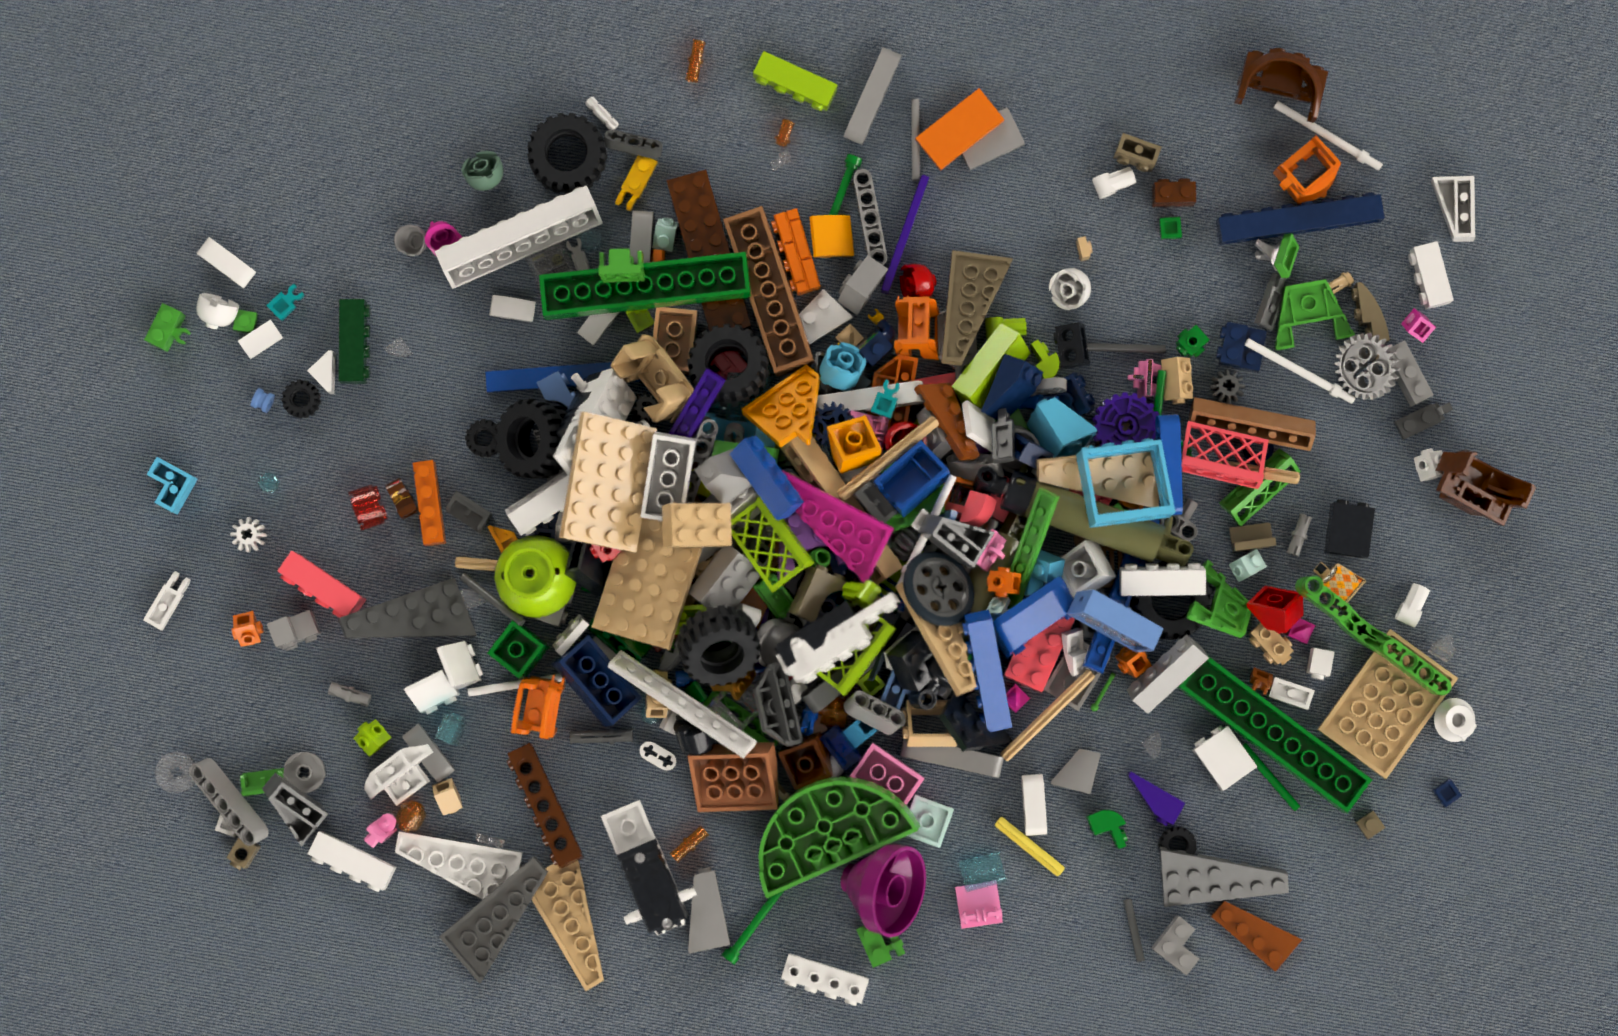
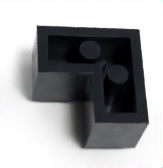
M912 630L886 654L902 689L920 691L932 680L924 662L933 653L920 631Z

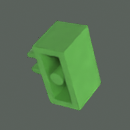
M162 303L144 340L166 352L169 351L174 339L178 343L185 345L186 342L180 339L181 334H191L189 330L180 328L186 315Z

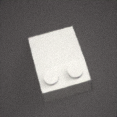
M466 641L436 648L452 688L459 690L482 681L481 675H483V671L479 663L475 664L473 656L476 654L472 644L468 645Z
M444 670L404 688L419 712H426L427 715L437 711V706L442 703L449 705L457 701L456 697L460 695L458 689L451 687Z

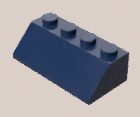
M587 635L569 648L563 656H560L553 662L552 666L562 677L565 676V681L603 726H612L642 697L625 678L608 668L610 659L594 640Z

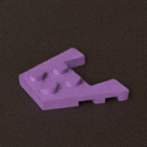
M796 512L790 517L784 518L806 551L827 546L814 533V530L800 519L801 517ZM779 542V554H784L785 545L783 542ZM835 554L838 565L846 564ZM778 557V569L782 568L783 557ZM787 558L785 570L792 571L795 569L794 561L791 558ZM781 572L777 573L778 581L780 580Z

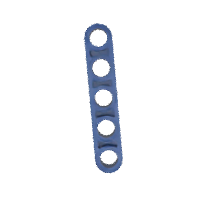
M1178 414L1158 415L1155 419L1156 440L1162 441L1176 512L1174 515H1182L1180 418Z

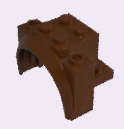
M1282 48L1270 49L1265 55L1261 51H1248L1245 56L1242 72L1238 78V89L1234 103L1242 104L1248 87L1311 103L1307 122L1314 123L1318 118L1329 71H1325L1320 66H1312L1310 58H1306V55L1302 53L1292 54ZM1303 81H1304V82L1306 83V85H1307V86H1305L1304 88L1301 87Z
M1467 449L1455 453L1443 452L1436 468L1437 472L1443 474L1436 489L1440 492V499L1470 515L1483 516L1501 526H1505L1512 507L1527 509L1536 489L1534 484L1513 477L1474 457L1477 455V452Z

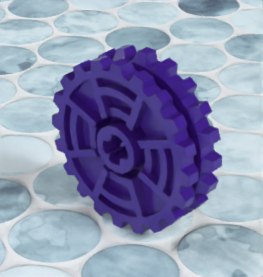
M1123 392L1120 397L1114 394L1110 397V400L1106 399L1102 406H1099L1095 411L1098 415H1095L1092 419V422L1095 423L1094 427L1097 429L1096 436L1093 438L1094 442H1099V447H1102L1106 443L1122 445V442L1129 440L1139 443L1146 438L1155 441V419L1159 413L1152 410L1154 407L1152 403H1146L1147 398L1144 396L1141 399L1137 398V393H1132L1131 396H1128L1127 392ZM1129 423L1131 430L1124 431L1122 429L1124 426H1121V424Z

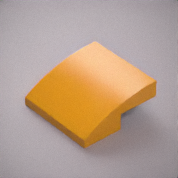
M817 215L809 217L813 257L854 256L850 216Z

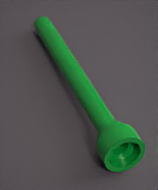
M847 154L844 161L846 163V170L829 215H838L853 172L860 168L861 158Z
M784 891L768 898L733 947L726 948L721 954L732 964H736L739 960V951Z

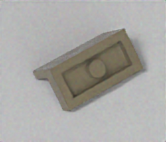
M1269 522L1231 527L1229 529L1232 553L1276 546V538L1272 537L1271 524Z

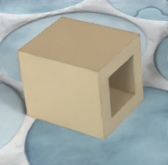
M452 778L432 785L434 797L443 816L453 814L463 808L461 797Z

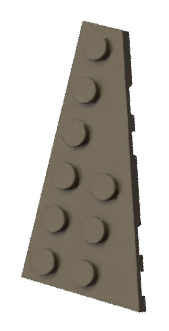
M952 250L941 363L962 366L1013 258Z

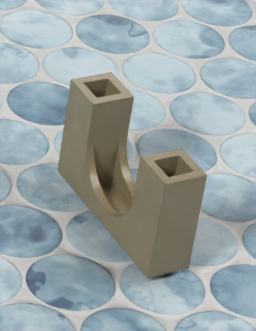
M817 565L816 568L810 566L804 574L788 612L806 621H815L825 598L832 592L839 590L843 592L842 587L846 583L845 577L837 573L831 575L827 573L829 569ZM877 596L873 603L877 602L881 598ZM859 605L855 606L858 613L864 610ZM876 622L869 625L870 632L873 631Z

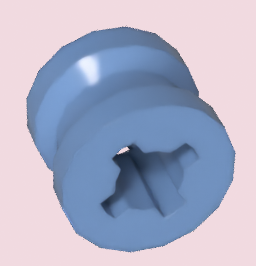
M258 388L252 398L251 407L261 408L262 412L268 413L274 402L275 395L272 393L267 394L263 389Z

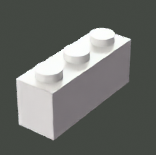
M1438 241L1413 247L1408 258L1411 266L1414 265V281L1420 287L1419 299L1421 304L1425 306V309L1450 304L1454 299Z

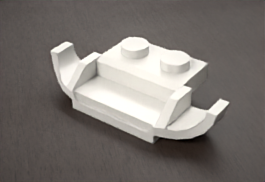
M425 744L403 748L370 772L364 786V790L370 800L385 790L397 806L430 782L419 766V763L424 758L433 753L430 746Z

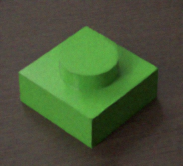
M238 310L233 330L246 333L255 330L258 313Z

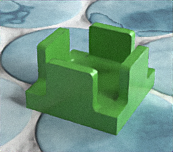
M629 248L610 249L608 266H606L605 253H599V276L603 283L645 281L642 251H637V265H634V258L630 256Z

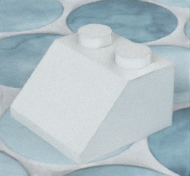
M1084 540L1061 557L1065 559L1062 579L1073 598L1076 592L1097 590L1116 577L1104 552L1096 542Z

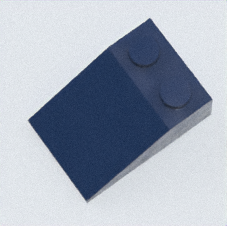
M1005 354L981 412L998 421V409L1006 408V411L1011 416L1036 391L1037 386L1041 383L1043 371L1024 360Z

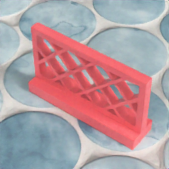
M1188 421L1181 453L1182 472L1259 489L1263 483V471L1269 440ZM1191 428L1199 430L1203 436L1194 440L1190 434ZM1219 434L1223 441L1215 445L1209 436ZM1233 438L1239 439L1243 446L1235 450L1229 441ZM1204 439L1211 446L1205 452L1197 444ZM1226 444L1231 451L1226 456H1223L1218 450V447ZM1251 444L1263 445L1262 451L1255 454L1250 447ZM1194 446L1200 455L1196 457L1187 456V449ZM1246 448L1251 458L1243 461L1238 452ZM1214 450L1219 460L1212 462L1207 458L1206 454ZM1234 455L1240 464L1236 467L1230 466L1226 459ZM1254 460L1259 466L1258 472L1251 471L1246 464Z

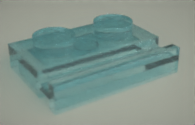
M999 851L958 862L966 892L1007 882Z

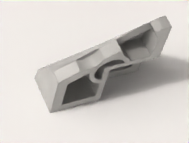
M1078 749L1068 763L1051 780L1050 784L1091 794L1101 754Z

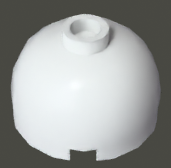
M1066 268L1055 273L1050 279L1049 291L1051 290L1053 295L1051 298L1058 307L1064 310H1071L1082 306L1088 300L1091 293V283L1084 272L1076 268Z
M202 293V295H199L196 310L199 318L206 322V327L218 329V326L225 327L234 321L239 305L229 299L228 302L222 300L221 296Z

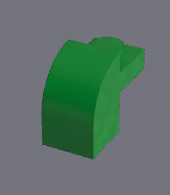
M1101 810L1086 816L1093 836L1110 831L1116 849L1126 847L1125 841H1128L1124 829H1119V826L1126 824L1120 814L1110 810Z

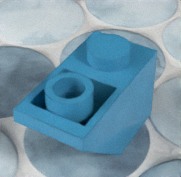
M856 720L830 743L839 755L845 758L878 730Z

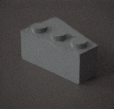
M932 514L927 515L918 530L920 534L958 563L973 568L995 533Z

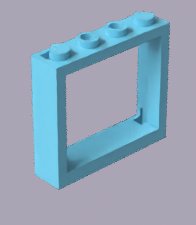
M1146 438L1139 443L1129 440L1122 442V445L1106 443L1098 448H1094V445H1089L1088 447H1083L1076 454L1090 528L1169 518L1176 513L1161 440L1154 441L1153 439ZM1150 452L1161 507L1098 514L1088 459Z

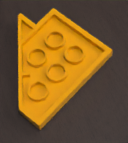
M807 364L742 408V414L780 448L795 437L801 439L807 446L810 445L820 385L819 374Z

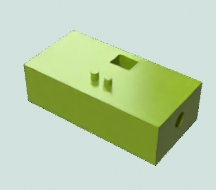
M1000 323L951 386L961 403L968 400L982 409L1004 355L1007 354L1024 361L1027 359L1031 352L1020 333Z

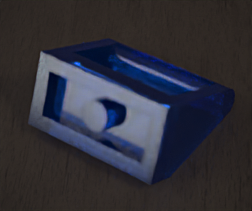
M838 725L832 727L819 738L844 771L853 767L862 759Z

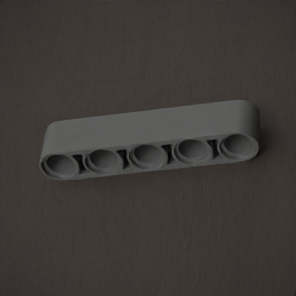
M852 652L853 656L844 661V666L854 664L856 661L854 652ZM878 655L869 665V667L866 669L863 675L874 666ZM841 661L835 667H841ZM845 668V674L850 668ZM842 669L830 670L831 679L838 684L843 678ZM820 677L800 697L813 713H817L841 693Z

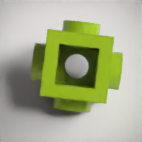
M375 719L369 724L366 721L357 728L359 732L353 739L370 757L382 749L392 737Z

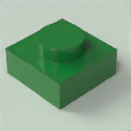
M1181 217L1159 219L1160 240L1182 238Z

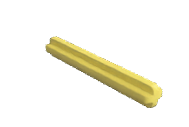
M1000 817L996 821L995 827L1055 876L1061 875L1065 869L1063 865L1005 818Z

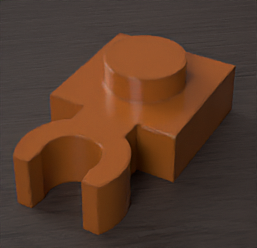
M1253 667L1250 674V683L1253 684L1252 690L1255 691L1258 688L1266 695L1272 685L1273 674Z

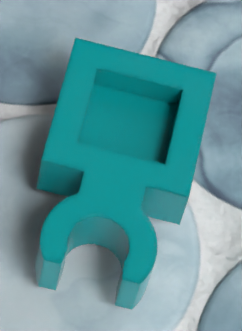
M295 284L289 287L286 295L280 292L266 305L281 321L296 308L293 302L299 301L304 297L302 292L297 296L293 295V291L297 288Z
M886 379L883 384L884 394L877 393L871 412L891 419L898 401L893 395L899 391L900 385L896 383L894 389H889V380Z

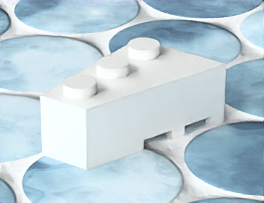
M1474 176L1432 177L1431 183L1452 241H1474Z

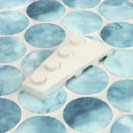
M824 289L800 313L809 344L818 341L821 337L853 318Z

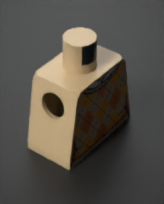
M1320 562L1313 570L1322 578L1324 586L1347 603L1366 582V580L1338 563L1329 569ZM1322 593L1324 598L1327 600V595L1325 593ZM1335 607L1338 611L1342 609V607Z

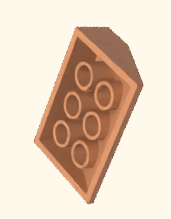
M774 742L756 743L744 759L722 744L712 745L713 749L701 755L688 754L697 812L778 810V772Z

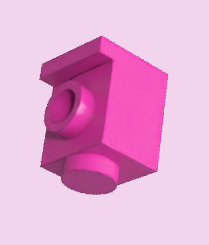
M1415 308L1401 323L1409 334L1422 343L1436 328L1424 314Z

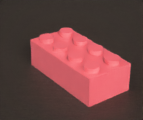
M292 550L278 569V572L282 574L280 577L282 580L293 586L295 584L299 585L297 590L306 596H315L316 603L327 609L329 607L333 608L332 613L339 618L358 612L366 601L364 597Z
M1073 617L1069 620L1065 618L1060 619L1027 641L1024 645L1025 650L1018 655L1012 654L1003 676L1042 693L1063 648L1062 633L1071 630L1075 619Z

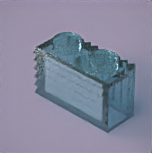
M452 712L450 715L445 714L435 738L451 745H459L460 738L463 737V730L467 726V723L464 722L465 717Z

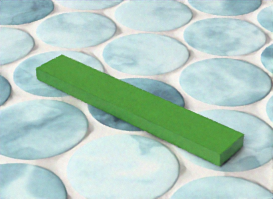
M1045 488L1038 489L1010 568V572L1021 573L1020 594H1008L1011 600L1008 605L1010 608L1020 603L1024 597L1060 497Z

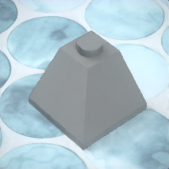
M734 448L710 457L694 470L705 487L720 503H731L752 486L730 456Z

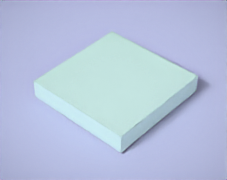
M914 795L910 810L916 817L920 828L918 831L907 836L940 848L954 809Z

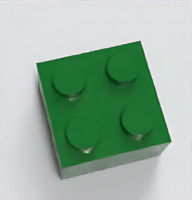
M512 620L488 651V654L517 678L524 679L534 669L550 646L526 626H519Z

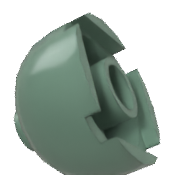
M481 151L476 153V157L472 160L470 157L466 159L462 165L461 172L469 186L479 191L493 189L501 182L504 168L500 158L494 151Z

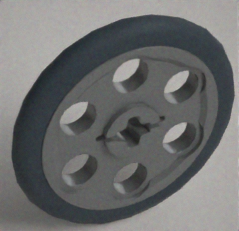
M929 551L915 556L907 565L903 579L904 593L912 609L922 619L938 626H952L965 620L964 615L969 614L973 607L975 594L970 575L960 563L947 554ZM940 566L946 568L947 576L941 574ZM922 568H926L929 571V577L922 574ZM953 582L960 585V592L953 588ZM918 585L924 588L925 595H921L917 591ZM949 600L955 602L956 610L950 608ZM931 602H935L938 605V611H934L931 608Z

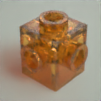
M836 697L819 711L818 714L821 715L820 724L844 729L848 716L844 710V702L847 699Z

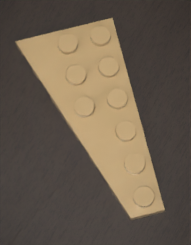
M939 568L941 574L947 576L946 568ZM928 572L923 575L929 577L930 574ZM903 582L899 583L896 586L898 593L956 696L973 690L976 687L971 663L967 659L966 651L968 649L966 643L963 642L961 622L952 626H938L922 619L908 603L904 593ZM918 585L917 591L921 595H925L924 588ZM949 600L950 608L956 610L955 602ZM931 602V608L934 611H938V605L935 602Z
M579 860L564 868L552 864L546 868L548 873L533 896L532 901L584 990L587 991L604 981Z

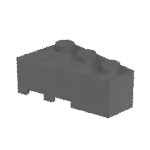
M274 773L262 788L301 847L328 815L319 802L277 773Z

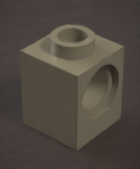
M238 838L226 858L231 861L229 864L239 870L241 868L246 869L250 866L261 846L258 844L247 846ZM241 848L247 851V857L244 860L238 857V851Z

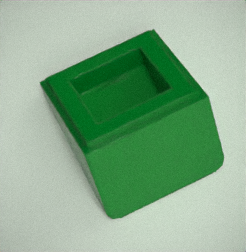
M697 681L690 684L684 690L687 695L699 703L704 702L708 698Z

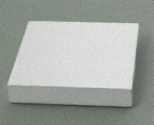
M965 401L962 403L966 436L992 452V424H994L995 420L982 413V409L970 401Z

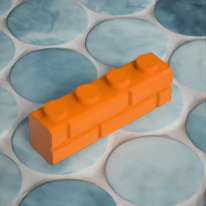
M795 208L775 214L771 225L774 234L778 233L780 238L777 241L779 251L785 254L786 260H783L785 271H790L792 279L788 280L791 291H796L797 296L821 289L798 210Z
M434 460L414 462L413 471L415 472L414 479L419 513H421L419 516L423 545L446 544L436 462Z

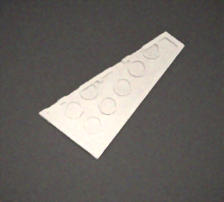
M400 831L398 832L395 853L481 899H484L520 869L523 854L522 852Z

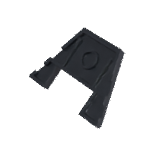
M975 689L956 696L953 691L952 697L947 701L939 718L962 752L978 750L983 747L1006 746L1012 742L1005 729L992 733L988 731L985 723L980 719L973 705L966 698L976 691Z

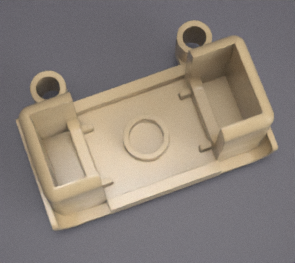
M643 334L637 342L623 345L611 363V368L620 379L623 378L626 383L640 379L659 404L644 408L654 423L669 419L673 423L694 391L685 375L666 351L650 335Z

